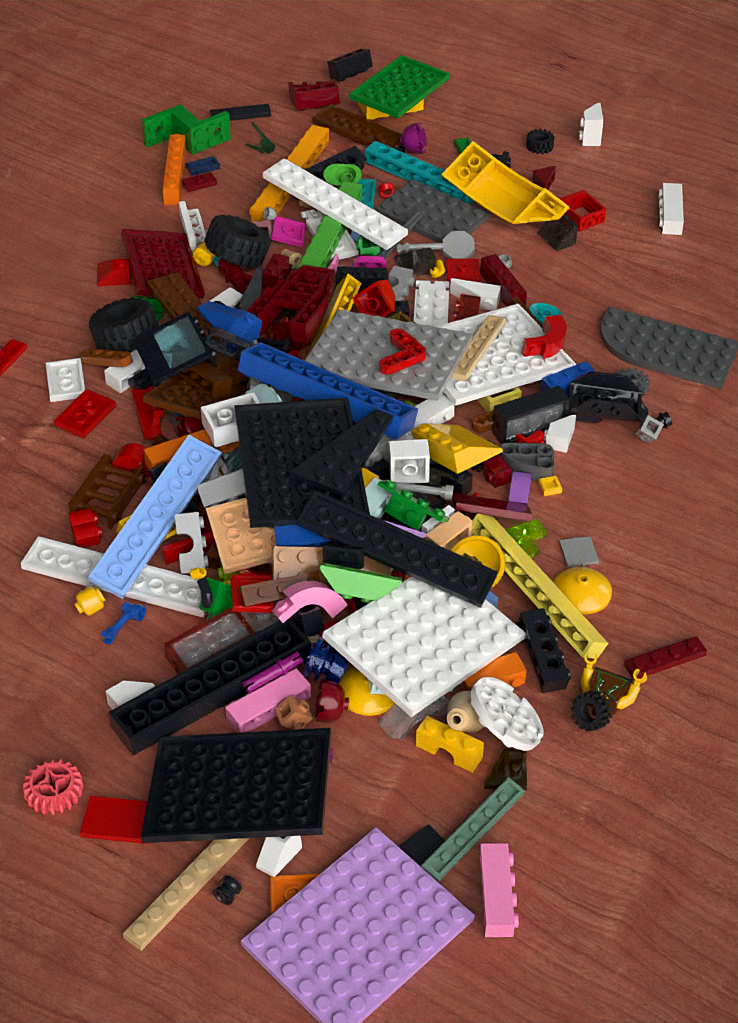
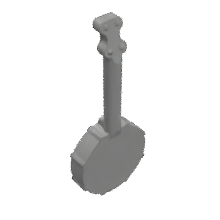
M451 231L445 236L442 243L409 244L406 242L404 245L397 244V254L403 251L407 253L410 250L440 249L447 259H470L475 253L474 238L465 231Z

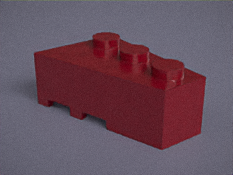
M316 81V84L302 82V85H293V82H288L289 99L296 110L304 111L307 108L317 109L330 104H340L339 86L335 81Z

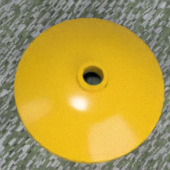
M470 536L459 541L451 549L452 552L497 571L498 575L491 589L502 578L505 570V557L499 545L492 539L485 536Z
M568 568L560 572L553 581L581 614L596 613L604 609L611 600L612 587L610 582L603 574L591 568Z
M355 666L348 669L339 680L338 684L345 690V697L349 698L348 709L356 714L366 716L379 715L387 712L396 704L386 694H370L367 677Z

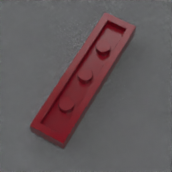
M695 636L624 661V667L633 680H635L633 677L634 671L639 669L637 678L640 679L643 678L644 673L648 676L704 657L707 654V650L699 638Z

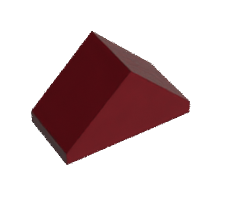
M556 166L533 170L532 183L549 190L555 180Z

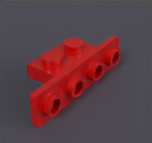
M155 387L132 389L131 392L145 440H154L159 434L162 435L159 423L160 418L164 414L163 408L152 407L150 404L143 402V396Z

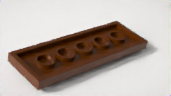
M332 104L312 117L313 123L329 128L333 132L366 146L377 141L393 148L400 142V137L402 136L401 133Z

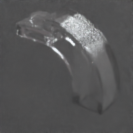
M441 696L412 717L397 704H394L378 723L389 738L404 739L411 728L426 718V716H447L449 700Z

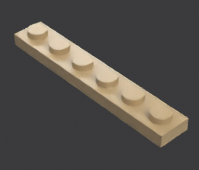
M487 316L473 336L451 379L466 381L504 326L505 317Z

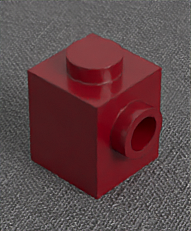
M500 455L484 461L483 476L494 488L511 482L512 468Z

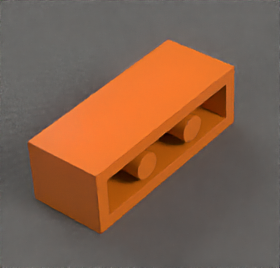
M517 652L496 658L459 685L462 691H471L472 687L481 678L492 677L512 687H518L525 684L527 670Z

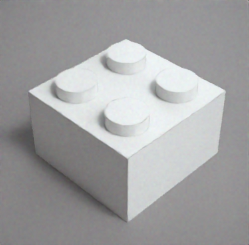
M428 439L389 441L390 481L408 484L429 483L430 454Z

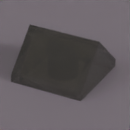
M564 214L559 220L546 221L537 233L556 251L576 244L578 225Z

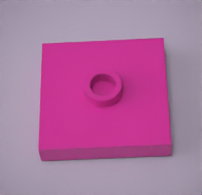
M276 216L273 220L271 240L302 248L306 224Z

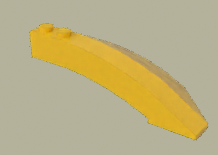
M474 141L441 174L442 177L479 205L512 224L559 220L569 209L568 205L546 188L543 189L522 177Z

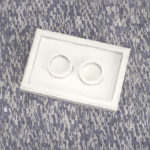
M81 358L45 363L50 402L76 399L85 391Z

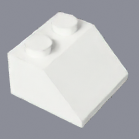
M596 103L585 110L583 118H580L582 131H579V140L582 141V146L601 145L603 128L601 103Z

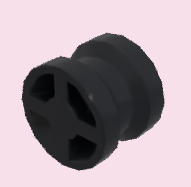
M225 875L220 880L221 884L214 888L213 895L221 903L231 905L234 901V896L241 892L242 886L236 879Z

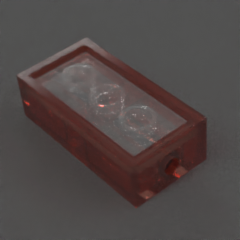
M231 607L165 642V658L177 674H180L256 632L240 612H232Z

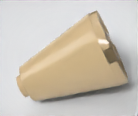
M471 691L457 693L451 698L447 707L448 725L452 729L463 733H475L484 727L479 722V716L470 703Z

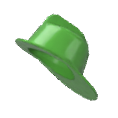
M331 164L323 173L327 183L340 187L344 181L358 183L362 176L360 168L352 164Z

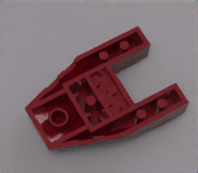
M302 265L291 272L287 279L277 281V285L273 288L267 287L247 310V312L254 314L262 320L260 336L285 308L299 311L290 322L292 341L308 344L317 332L329 301L335 273L334 269Z

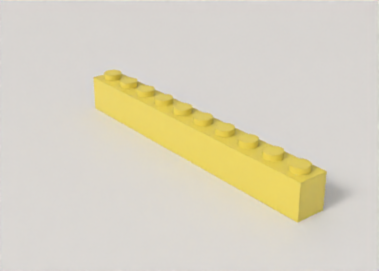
M477 513L472 523L473 536H485L495 541L504 554L506 573L539 609H545L555 628L582 658L588 652L587 658L595 659L596 654L598 659L609 643L493 516Z

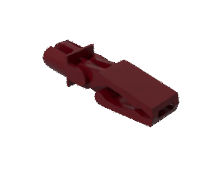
M220 259L218 270L225 278L226 284L230 282L237 292L243 295L253 276L241 271L239 265H233Z

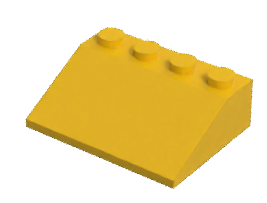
M426 423L411 430L415 440L428 439L429 454L432 460L457 474L503 452V449L459 425Z

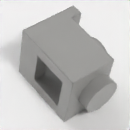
M648 415L640 423L635 434L641 440L651 443L657 439L664 424Z

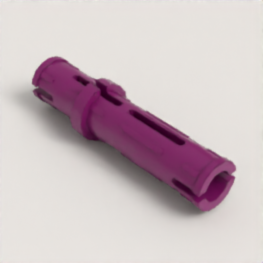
M296 651L283 660L275 661L276 664L242 681L244 688L252 684L245 689L246 692L249 694L281 674L283 676L286 675L288 670L302 664V658H298L300 654Z

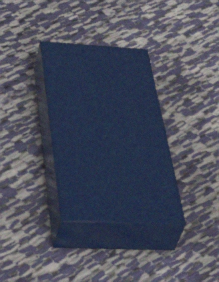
M215 156L186 163V169L191 176L218 170L220 169V164Z

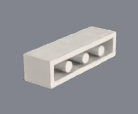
M663 183L662 189H659L658 194L660 208L659 227H662V234L682 235L684 223L682 184Z

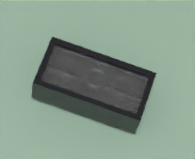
M556 386L494 406L492 433L502 445L504 443H515L518 433L527 438L539 429L545 432V429L549 430L552 422L568 417L570 399L560 386Z

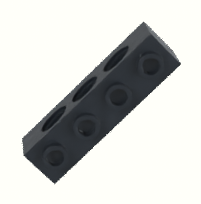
M544 608L521 612L518 625L526 633L524 642L542 693L566 689L569 680H571V673L569 668L565 667L564 654L557 645L558 638L556 633L552 631L550 616L546 614Z

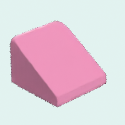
M335 254L326 267L334 269V277L337 266H339L338 254Z

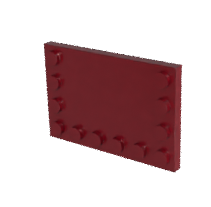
M122 229L121 236L138 295L154 296L147 288V281L178 272L197 298H204L205 292L186 233Z

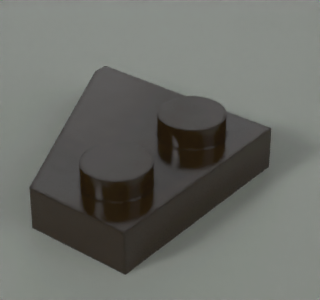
M504 749L499 761L493 766L488 779L486 778L484 789H497L509 777L523 790L527 791L526 751Z

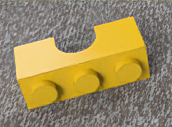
M426 716L416 730L417 747L434 755L439 748H443L451 753L455 765L471 773L474 772L483 758L484 742L461 731L454 730L450 726L429 716Z

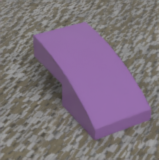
M513 471L509 495L510 502L528 504L532 474Z

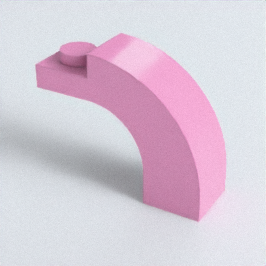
M302 581L283 590L287 597L279 601L271 611L284 623L300 608L309 604L320 605L331 618H334L348 604L330 586L318 581Z

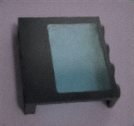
M189 311L132 339L155 387L160 385L162 381L209 358L213 366H217L215 361L217 355L214 349H209L210 347L206 342L207 337L203 338L206 335L202 327L198 328L200 324L196 316L192 317Z

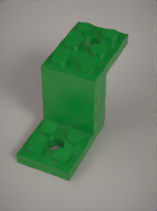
M180 104L141 119L144 145L147 148L169 140L170 135L174 134L185 135L186 149L192 155L231 140L230 116L227 111L200 121Z

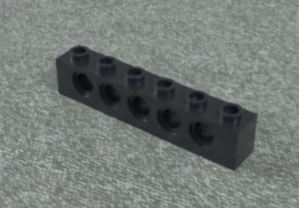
M355 145L305 170L326 182L323 173L329 165L352 164L362 170L365 167L364 164L367 158Z

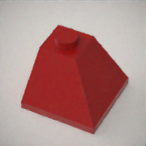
M119 258L98 263L97 287L131 285V269L128 259Z
M388 280L377 281L352 297L359 312L366 315L384 318L395 311V293Z

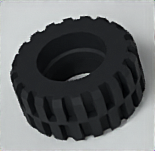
M221 214L211 220L204 242L206 248L215 254L216 257L223 259V261L239 265L240 267L256 268L263 264L271 244V239L268 233L263 231L261 227L256 226V224L237 216Z
M135 297L124 298L119 301H113L111 304H106L103 308L96 310V313H93L89 320V328L96 348L131 352L135 350L136 347L132 339L159 326L152 304L146 299H136Z

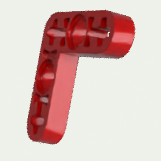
M400 328L390 331V342L400 352L382 358L379 361V371L382 374L389 375L420 363L426 359V348L405 330Z

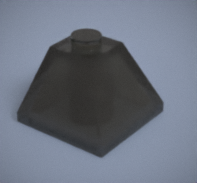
M431 247L394 256L398 267L413 270V277L430 274V269L434 270L433 267L436 264V257Z

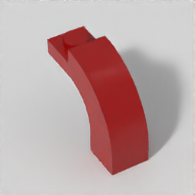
M562 315L545 317L542 329L545 334L544 336L524 339L521 352L524 357L541 355L545 359L560 352L567 331V325Z

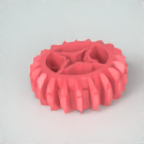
M52 759L51 763L43 761V765L39 766L36 764L35 770H29V776H25L22 787L24 799L30 808L33 807L36 813L42 811L45 815L47 812H51L54 816L55 811L63 814L65 808L71 810V804H77L78 798L82 797L84 786L82 775L78 772L76 766L72 767L70 761L64 764L62 759L59 762H55Z

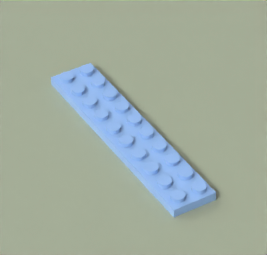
M188 435L92 570L88 580L123 599L174 526L175 514H182L198 491L196 485L202 484L220 459L222 452Z

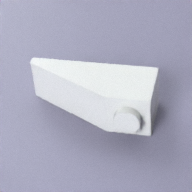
M451 278L450 294L479 309L497 310L501 286Z

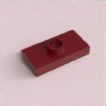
M212 172L182 179V184L187 192L215 186L217 185V180Z

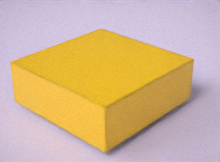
M557 476L538 479L539 487L544 496L562 493V487Z

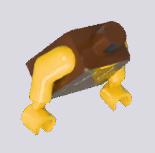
M587 652L584 656L586 668H583L581 678L583 693L595 690V692L600 691L601 695L605 694L607 696L605 700H610L611 702L608 706L613 708L612 711H609L611 714H616L619 709H624L633 704L640 691V683L646 682L647 674L644 673L643 678L638 679L637 675L640 670L636 669L633 673L635 679L633 683V679L595 666L592 669V666L597 662V655L595 654L594 661L589 662L587 660ZM588 703V706L593 707L592 714L596 716L595 707L593 704Z

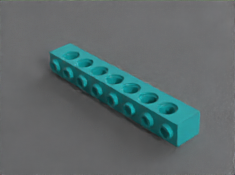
M374 141L365 149V157L367 158L365 163L407 181L412 179L418 180L469 204L474 202V200L442 177L441 174L445 170L377 141Z

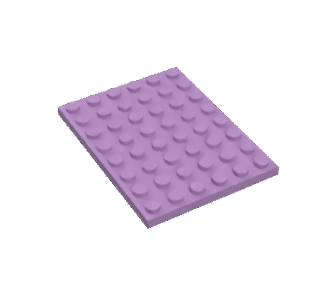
M376 827L241 940V946L319 1023H361L473 922L475 915Z

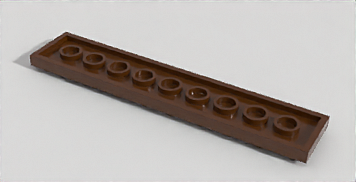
M178 272L147 281V288L171 319L189 311L192 317L196 316L200 324L198 328L202 327L206 335L203 338L207 337L212 324L206 321L198 312L197 306L202 303ZM189 318L175 324L198 355L206 352ZM211 336L213 340L219 339L218 336ZM214 350L217 355L215 359L216 368L232 378V385L249 379L244 373L238 371V360ZM210 358L205 360L209 364L213 365Z

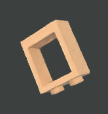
M459 511L450 516L448 522H443L428 532L425 540L451 551L459 541L472 536L473 521Z

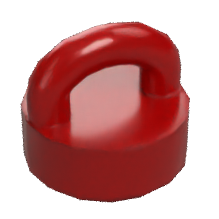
M391 182L378 186L379 194L384 199H388L395 193L393 183ZM391 191V193L388 194V195H384V194H383V193H386V192Z

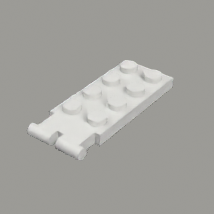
M315 209L301 212V217L306 218V226L312 236L316 235L323 216H326V214L319 210L315 211ZM345 230L332 258L335 254H338L339 260L359 255V250H357L356 244L347 230Z
M416 280V287H419V289H415L413 323L430 325L432 327L447 324L449 291H446V288H449V281H435V284H431V281Z

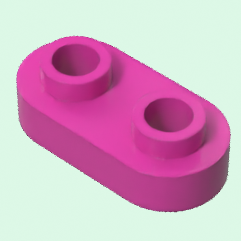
M358 256L354 259L353 267L386 268L387 262L381 256Z

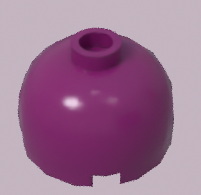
M420 122L408 125L400 137L401 145H404V148L413 154L426 152L423 148L427 146L425 129L420 127L422 125Z

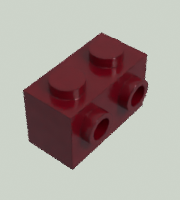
M273 253L263 271V289L267 287L273 288L277 285V281L280 279L285 280L288 277L292 267L289 264V256Z

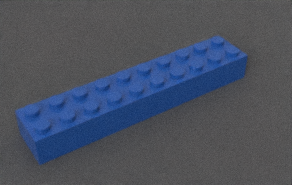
M261 342L241 351L238 371L244 373L246 377L258 379L263 384L272 385L279 391L288 392L291 396L302 398L306 401L348 398L351 417L355 423L362 420L375 409L394 415L391 425L385 432L387 437L391 439H398L414 429L418 408Z

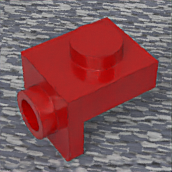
M539 429L527 438L518 433L515 443L544 444L545 433Z

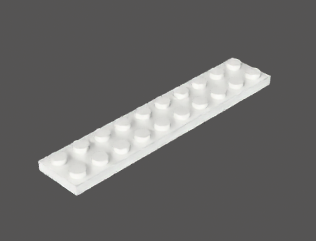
M285 158L263 172L264 179L386 250L408 235V229Z
M38 536L21 562V568L24 570L87 587H98L99 590L109 592L88 580V576L104 553ZM149 565L145 566L125 595L128 598L202 618L207 613L199 608L201 595L197 584L198 579L194 580L191 576Z

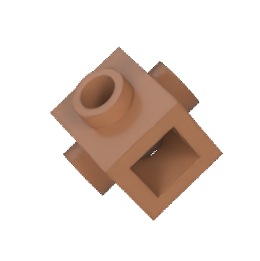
M288 696L275 708L280 724L286 728L302 729L313 719L309 704L304 700Z

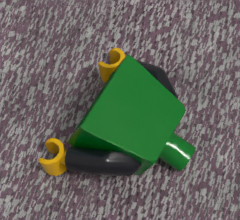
M198 567L191 569V577L194 580L198 579L197 584L201 595L199 608L209 613L205 624L216 628L220 617L231 620L235 612H232L230 580L221 582L209 577L204 578L206 576V569Z

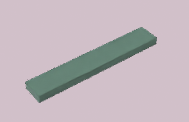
M508 777L422 864L421 868L439 883L524 795L525 790Z

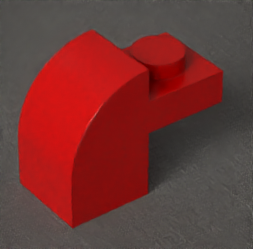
M129 443L122 446L116 452L111 462L114 467L131 471L133 468L137 470L140 465H144L145 474L148 479L150 478L149 468L145 463L144 449L146 447L136 443Z

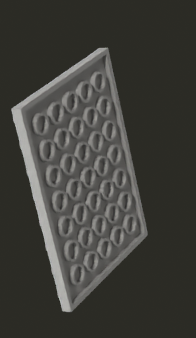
M338 310L305 361L369 388L438 401L472 341V334L465 333L464 331H454L447 328L399 321L397 319L371 316L364 313ZM400 328L405 330L426 348V359L420 363L389 375L382 374L379 371V361L382 358L400 352L390 342V331Z

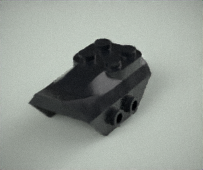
M590 371L570 382L568 416L576 415V421L598 423L604 418L641 423L648 416V408L642 401V391L628 376Z

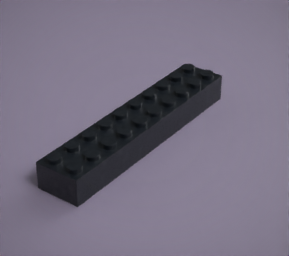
M290 618L284 623L279 620L109 711L111 728L134 756L159 742L160 737L170 736L246 694L245 689L252 684L244 688L242 681L276 664L275 661L283 660L297 651L300 654L298 658L301 657L304 662L306 658L312 655L311 641Z

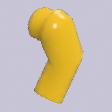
M442 260L435 262L436 267H433L434 270L430 269L431 277L439 278L445 273L446 270Z

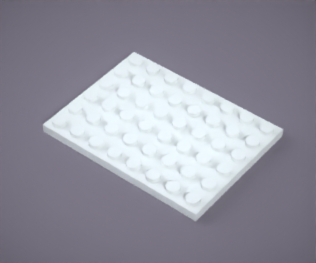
M519 304L436 326L438 328L471 333L473 338L488 315L505 317L504 326L466 381H458L450 378L443 392L455 406L542 380L543 377L576 365L562 349L556 355L545 359L541 355L528 357L522 355L524 339L544 336L545 334L537 322Z
M410 577L377 601L373 600L325 630L322 638L412 717L524 640L526 633L486 599L482 607L479 608Z

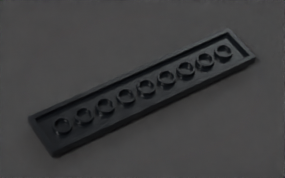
M314 490L297 520V526L339 545L363 547L364 556L479 608L482 607L498 575V572L316 490Z

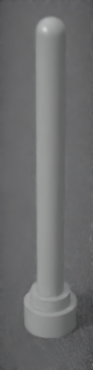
M394 482L400 490L406 489L410 492L440 495L444 500L452 501L453 485L438 488Z

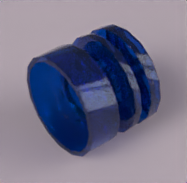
M320 636L318 641L312 646L306 660L304 678L309 679L312 671H315L314 682H317L322 674L325 675V680L335 681L339 684L347 667L348 660L337 650L335 652L331 651L332 646L329 643L326 649L323 648L324 638Z

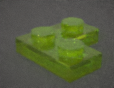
M539 519L505 529L530 558L539 555V548L534 541L547 537V530Z

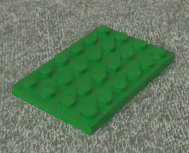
M400 55L349 93V99L399 119L449 80L450 73Z

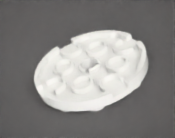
M492 677L481 678L471 689L470 701L479 716V722L509 748L514 747L523 751L534 749L541 742L540 740L544 735L542 723L534 708L524 697L520 699L513 693L514 688L509 684Z

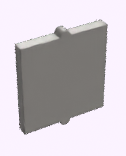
M590 536L559 540L567 567H585V565L599 564V559Z

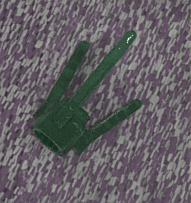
M251 122L263 139L260 141V148L248 143L245 145L262 154L264 152L267 154L272 153L275 150V144L264 135L254 122Z

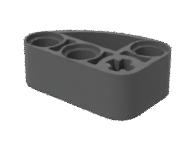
M504 443L500 446L503 452L499 453V455L512 468L511 473L513 471L532 474L531 480L538 481L539 478L553 476L554 449L551 445Z

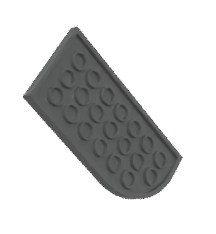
M608 307L601 322L600 335L605 347L622 361L721 390L738 353V341L734 339H728L617 308Z

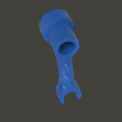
M125 602L122 606L123 614L112 627L102 632L101 636L106 637L103 642L109 645L112 644L117 636V632L129 619L138 622L142 621L146 615V607L140 604L134 605Z

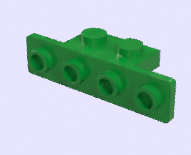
M390 480L379 481L377 484L393 494L384 512L415 530H420L427 514L442 523L448 522L450 519L445 516L446 513L443 510L429 507L427 501L421 498L417 500L412 497L413 493L406 489H398L396 487L397 484Z

